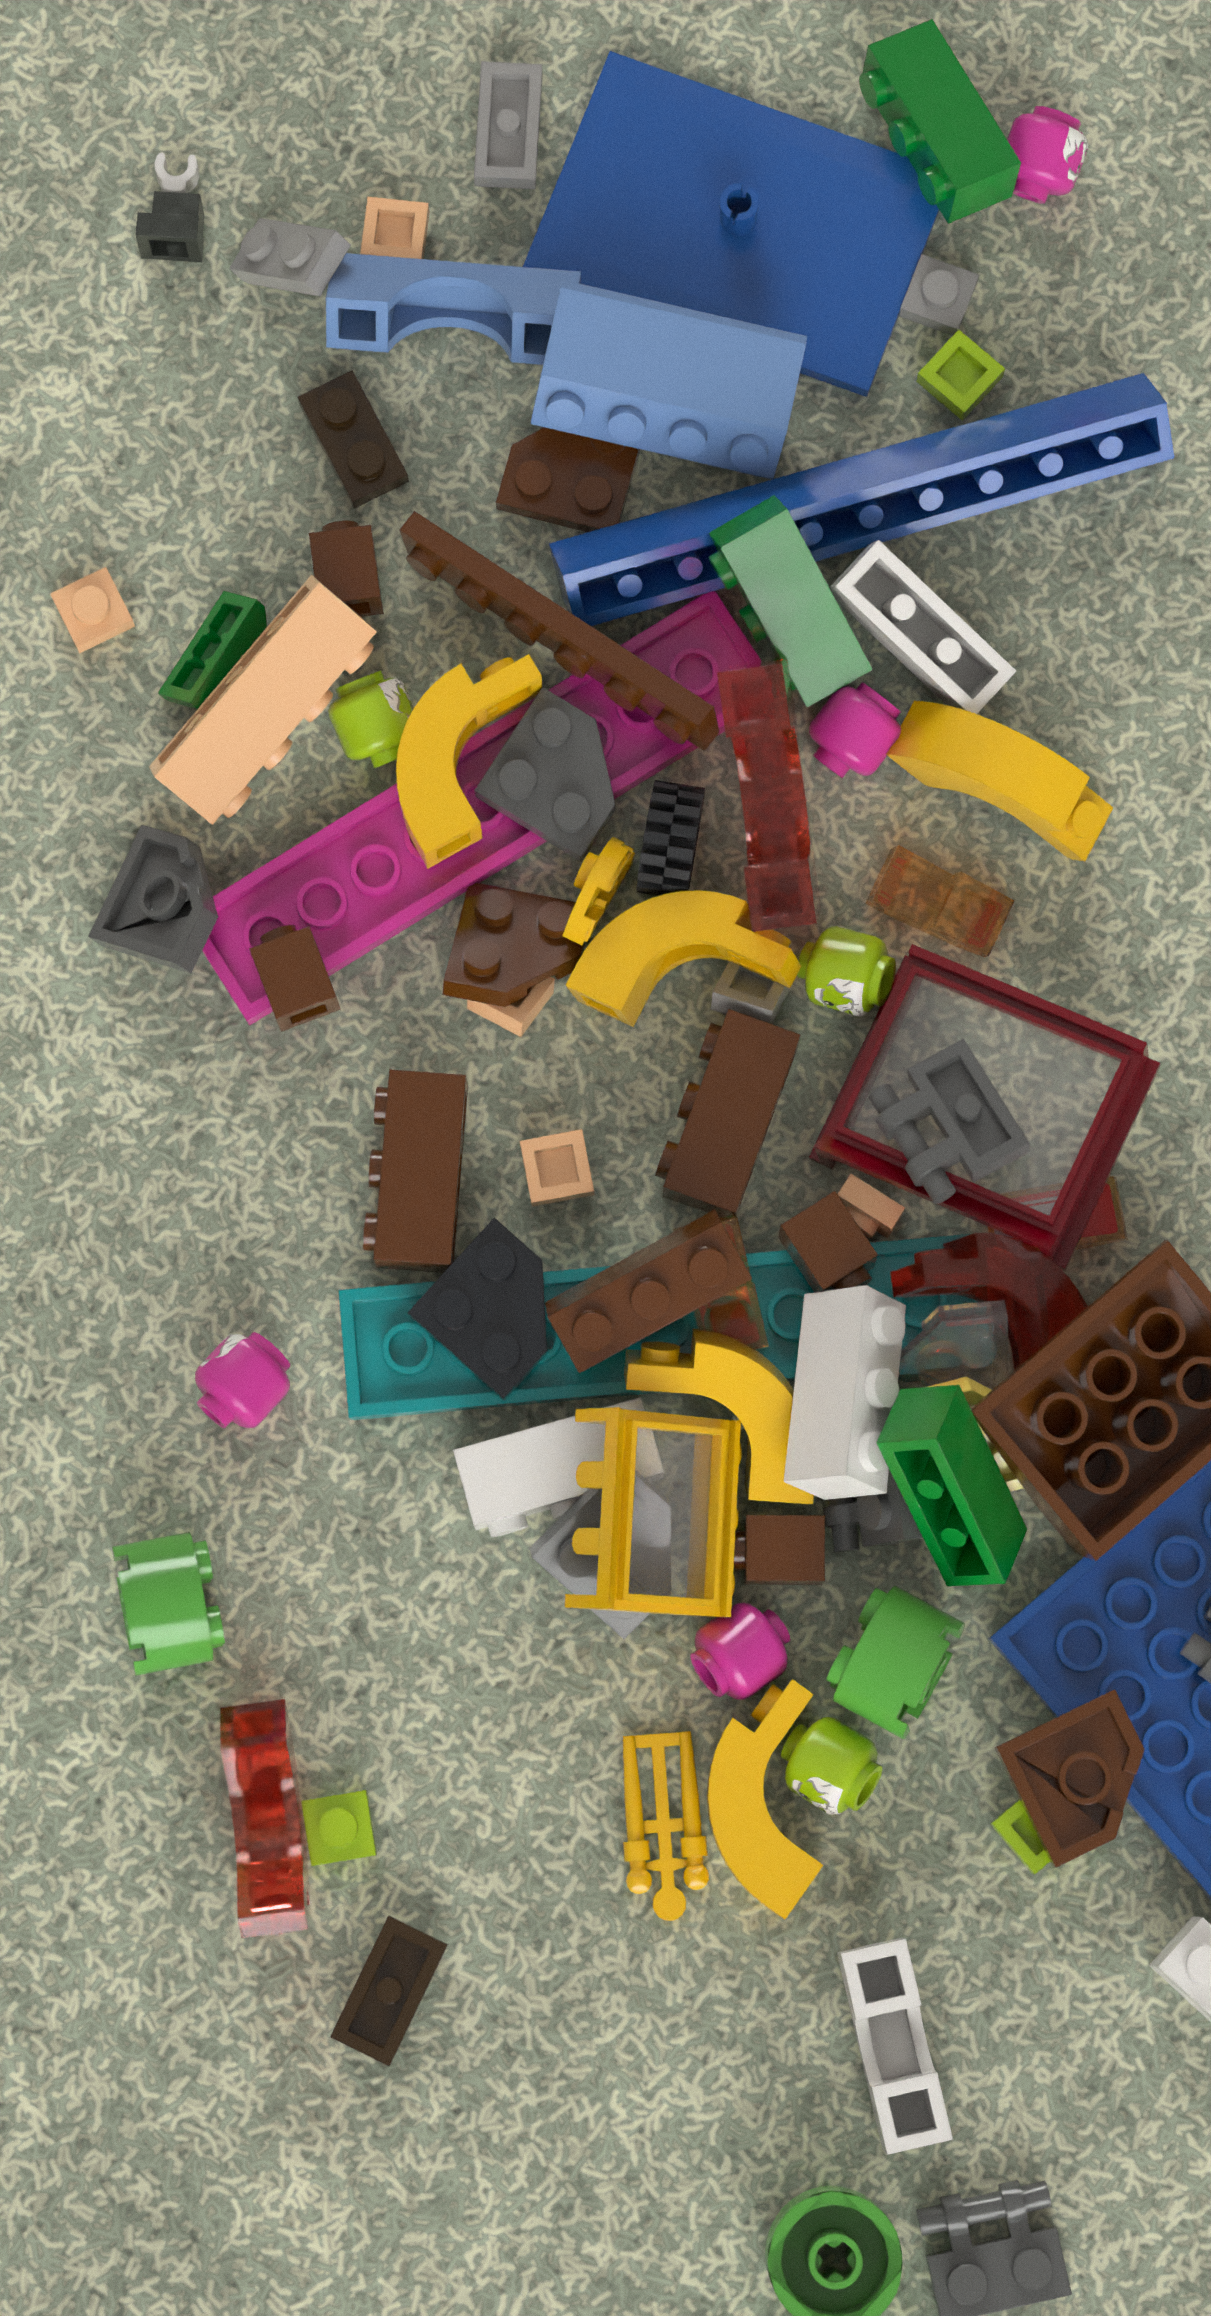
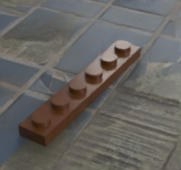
M414 511L399 529L408 553L406 560L420 575L430 581H436L438 577L442 578L455 587L457 596L473 610L485 613L489 609L504 619L505 627L523 643L533 646L537 641L553 651V656L558 664L575 677L583 678L588 674L604 685V692L620 707L628 711H633L638 707L653 717L655 726L670 740L678 744H684L688 740L705 751L720 731L714 706Z

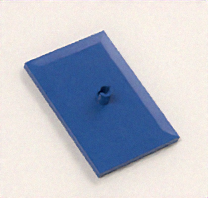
M610 51L523 267L580 271V284L807 336L800 373L868 397L899 317L906 292L940 210L936 204L930 205L925 200L918 184V174L907 156L901 157L898 153Z

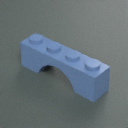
M346 253L328 283L326 294V348L388 353L401 339L415 332L437 327H456L476 331L490 337L505 350L510 361L513 363L543 365L561 282L566 280L580 284L581 272Z

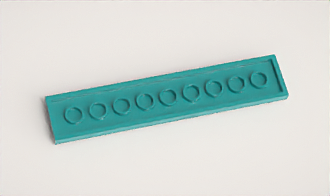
M979 1233L870 1243L878 1257L875 1267L868 1271L872 1280L867 1286L906 1305L904 1318L905 1335L902 1340L899 1371L985 1364L992 1361ZM787 1250L740 1254L752 1277L751 1280L745 1283L750 1304L744 1298L735 1294H724L709 1302L703 1314L704 1328L707 1331L713 1332L709 1318L715 1305L726 1300L738 1302L745 1308L748 1322L755 1320L759 1335L758 1340L745 1344L766 1357L784 1375L787 1381H795L804 1294L814 1293V1291ZM610 1266L543 1272L544 1301L546 1302ZM436 1281L339 1290L348 1416L350 1420L661 1393L626 1390L624 1377L626 1349L641 1350V1344L644 1342H667L680 1346V1353L691 1354L693 1329L704 1330L699 1309H696L579 1373L548 1319L545 1306L547 1355L511 1395L503 1401L408 1316L407 1312Z

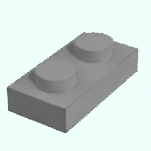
M481 61L474 166L475 186L536 189L543 79L542 64Z
M259 218L255 226L244 236L241 249L229 269L247 284L320 297L351 244L336 230Z

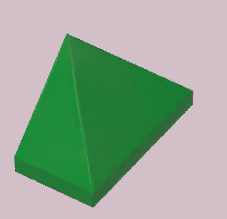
M223 591L160 688L158 694L170 702L198 709L267 628L265 606L257 599Z

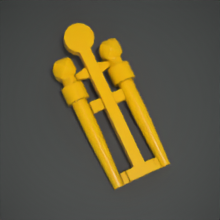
M691 1731L623 1736L624 1803L627 1842H623L624 1862L630 1863V1872L626 1877V1884L629 1890L635 1894L645 1893L652 1885V1878L647 1870L659 1871L661 1873L662 1888L653 1897L652 1906L654 1912L663 1920H676L683 1915L686 1909V1899L681 1890L675 1888L674 1870L687 1867L683 1874L684 1883L687 1887L694 1890L702 1889L709 1881L708 1870L703 1865V1856H708L706 1836H702L699 1793ZM680 1745L683 1818L670 1819L664 1747ZM651 1748L657 1820L643 1821L642 1796L636 1749ZM684 1831V1838H680L682 1858L687 1857V1860L673 1858L671 1832ZM644 1833H658L659 1859L646 1863V1860H651L649 1840H645Z

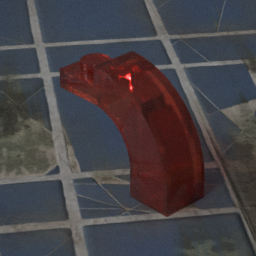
M976 1232L944 1243L943 1249L913 1254L915 1264L890 1272L893 1298L959 1295L971 1298L985 1306L998 1319L1006 1332L1011 1346L1014 1371L1088 1307L1071 1279L1049 1257L1020 1240L994 1233Z
M285 1699L221 1707L220 1750L227 1780L234 1827L237 1862V1919L241 1939L308 1930L307 1905H310L307 1850L297 1766Z

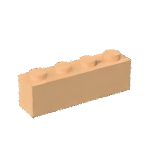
M311 575L151 763L149 768L152 774L212 825L222 814L227 818L232 817L250 796L252 789L247 784L262 766L267 770H271L289 751L292 741L288 736L304 718L308 722H312L327 707L333 697V693L329 688L345 670L352 674L367 660L374 649L370 639L377 631Z

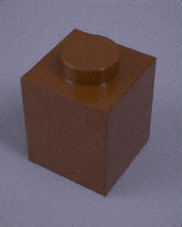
M349 520L335 521L324 525L322 531L309 533L314 577L359 616L366 617L384 614L371 525L359 526L357 522Z
M295 925L275 928L260 937V945L249 948L281 1032L341 1010L310 926L297 930Z
M833 1191L780 1225L778 1238L814 1293L864 1286L872 1280L868 1271L875 1267L878 1254L836 1191Z
M746 1515L745 1531H735L733 1570H745V1585H823L825 1582V1516Z

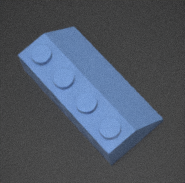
M562 280L530 424L774 479L788 429L807 336Z

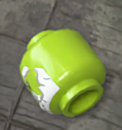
M382 670L336 688L335 691L338 698L330 704L328 714L347 758L358 761L370 757L374 768L396 760L404 727L414 709L403 682L397 678L385 679Z
M831 926L820 934L815 943L808 941L804 945L798 960L801 968L797 976L798 978L805 979L806 994L813 1004L854 1016H863L871 1011L875 1005L882 1006L885 1004L894 983L896 961L895 958L888 956V950L883 940L868 934Z
M822 1717L809 1728L802 1724L798 1725L786 1740L781 1752V1758L788 1761L785 1770L787 1787L798 1796L831 1815L841 1814L848 1808L853 1811L859 1810L873 1793L883 1770L882 1766L876 1763L878 1753L875 1743L833 1717Z

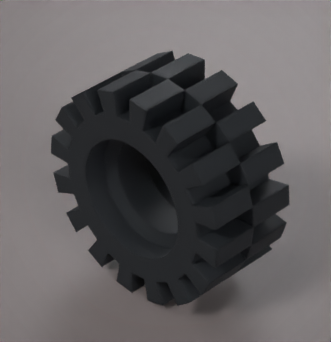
M655 780L646 819L636 892L660 896L667 893L689 891L700 830L705 788Z

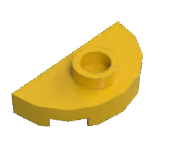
M612 837L599 856L589 852L585 857L574 881V886L581 889V892L570 914L563 937L580 945H583L584 942H588L633 864L635 857L634 849L625 845V842Z

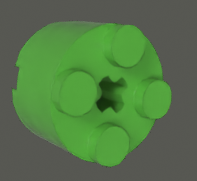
M186 1532L112 1546L114 1561L127 1559L128 1570L118 1571L119 1577L116 1578L129 1650L143 1648L145 1658L144 1660L133 1662L135 1676L213 1661V1648L223 1647L225 1638L218 1605L206 1607L202 1584L211 1583V1579H213L206 1540L193 1542L191 1533Z
M893 1586L888 1593L876 1587L858 1619V1622L862 1624L861 1630L864 1631L855 1650L846 1645L843 1646L826 1680L831 1682L830 1687L836 1690L833 1698L834 1702L901 1739H905L910 1729L908 1724L903 1722L902 1719L906 1713L917 1719L921 1715L953 1655L947 1651L950 1642L945 1639L948 1633L960 1639L965 1623L897 1586Z
M827 2185L799 2194L780 2210L767 2236L765 2259L768 2275L778 2299L793 2316H880L890 2305L900 2286L902 2249L897 2232L878 2205L855 2190ZM842 2242L848 2245L844 2251V2256L849 2265L844 2271L840 2272L835 2267H830L825 2273L818 2270L823 2262L818 2250L825 2243L833 2248L839 2246Z

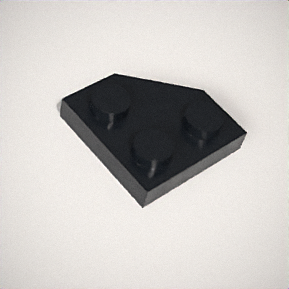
M494 1217L407 1313L411 1319L505 1401L547 1355L543 1262L540 1257Z

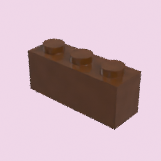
M728 1009L722 1026L711 1022L699 1054V1059L709 1062L701 1085L689 1081L677 1114L678 1118L687 1120L679 1144L667 1141L655 1173L656 1177L665 1179L662 1197L707 1213L715 1209L720 1218L735 1222L797 1052L800 1034Z
M389 1069L388 1087L376 1088L374 1125L385 1126L383 1150L372 1149L370 1154L369 1187L379 1188L377 1213L366 1212L363 1250L374 1251L373 1260L377 1268L444 1273L454 1262L468 1096L466 1075Z
M714 1209L546 1301L545 1306L548 1319L576 1369L581 1373L746 1283L752 1277Z

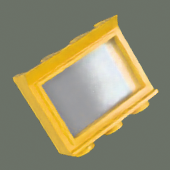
M620 1407L576 1409L575 1422L606 1425L604 1461H583L576 1470V1482L579 1487L602 1489L600 1528H578L572 1538V1547L576 1554L598 1556L596 1595L565 1594V1608L684 1616L731 1617L732 1596L735 1589L733 1569L735 1531L738 1525V1470L742 1456L740 1420L636 1411Z

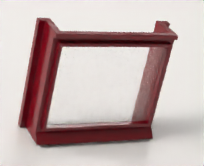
M912 944L908 951L909 956L905 955L900 964L889 997L885 1004L879 1008L809 1155V1159L832 1170L836 1162L839 1161L933 1202L923 1186H915L905 1170L908 1163L906 1157L894 1138L886 1139L876 1123L879 1114L868 1097L872 1091L884 1084L892 1086L900 1101L912 1095L916 1091L908 1079L907 1069L964 1038L1028 1139L1030 1152L974 1183L960 1162L953 1165L945 1173L956 1189V1192L950 1198L937 1205L1039 1248L1043 1262L1066 1271L1160 1069L1161 1063L1149 1058L1148 1043ZM931 1115L918 1121L916 1124L929 1147L945 1140L944 1135Z

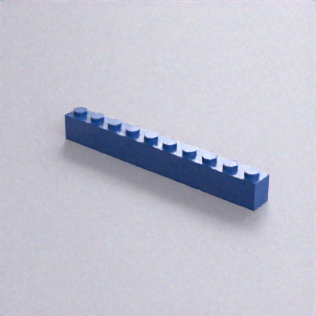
M1141 373L549 543L561 596L568 612L588 625L594 626L725 588L708 558L718 552L708 533L773 495L788 509L816 562L865 548L877 540L881 542L889 541L1174 459L1167 402L1147 376Z

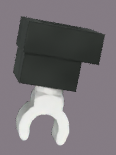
M161 152L157 155L154 163L161 191H154L152 213L138 212L135 236L142 259L202 262L205 215L200 194L189 193L196 187L199 180L197 159L195 155H189L187 170L181 175L173 176L167 173L168 167L165 154Z

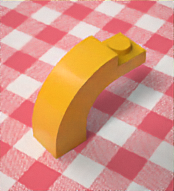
M529 654L515 662L512 657H507L493 663L480 674L481 681L475 684L472 683L460 663L439 678L423 694L406 722L397 752V790L408 834L428 869L483 839L481 822L462 792L456 778L458 760L468 740L480 728L538 695L542 689V675Z
M914 700L901 724L899 738L886 753L889 758L928 787L962 792L984 800L1011 814L1064 856L1072 860L1086 861L1113 810L1110 804L1086 786L1090 777L1065 758L1007 726L953 706Z
M679 891L645 900L624 911L609 922L586 947L565 986L578 1002L634 1027L657 983L672 969L688 961L702 958L727 960L788 988H791L801 968V964L792 949L788 948L791 941L786 936L759 924L754 932L751 931L757 918L747 901L712 891Z
M693 1329L691 1354L680 1353V1346L667 1342H644L641 1344V1350L626 1349L624 1370L626 1390L701 1395L718 1401L737 1416L744 1426L748 1437L744 1481L748 1500L813 1504L814 1495L784 1482L794 1390L784 1375L766 1357L739 1340L720 1333Z
M793 1679L784 1691L774 1684L768 1689L750 1715L760 1722L755 1732H752L732 1717L715 1749L707 1783V1806L710 1826L717 1848L726 1866L749 1894L784 1920L823 1867V1864L792 1843L778 1830L768 1813L764 1799V1775L768 1761L775 1748L814 1695Z

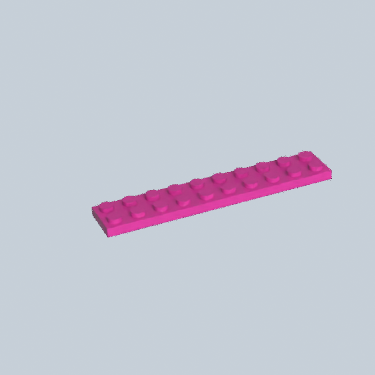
M715 591L701 595L620 645L714 706L720 731L719 734L778 699L781 694V689ZM588 674L583 678L571 675L548 691L596 719L614 800L698 748L688 740L684 744H678L670 740L655 726L654 718L638 707L633 711L620 707L604 692V685ZM534 699L472 736L464 746L459 757L456 778L462 792L481 822L483 839L428 869L408 834L396 783L213 896L218 918L202 952L249 1026L273 1012L249 948L261 944L260 937L263 934L285 925H295L297 930L310 926L328 976H331L465 893L467 887L475 883H481L547 842L476 798L474 791Z

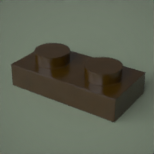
M353 370L297 397L299 406L354 509L409 482L408 474Z
M389 1915L330 2037L390 2066L449 1944Z

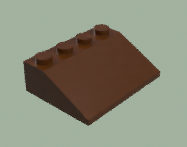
M1164 1240L971 1408L977 1423L1032 1501L1076 1554L1097 1561L1211 1461V1292L1168 1240Z

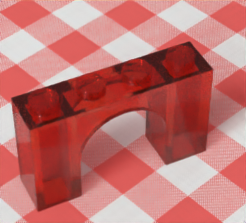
M788 659L725 667L717 672L725 735L726 738L731 737L742 798L747 846V862L743 868L752 932L816 924L821 912V903Z

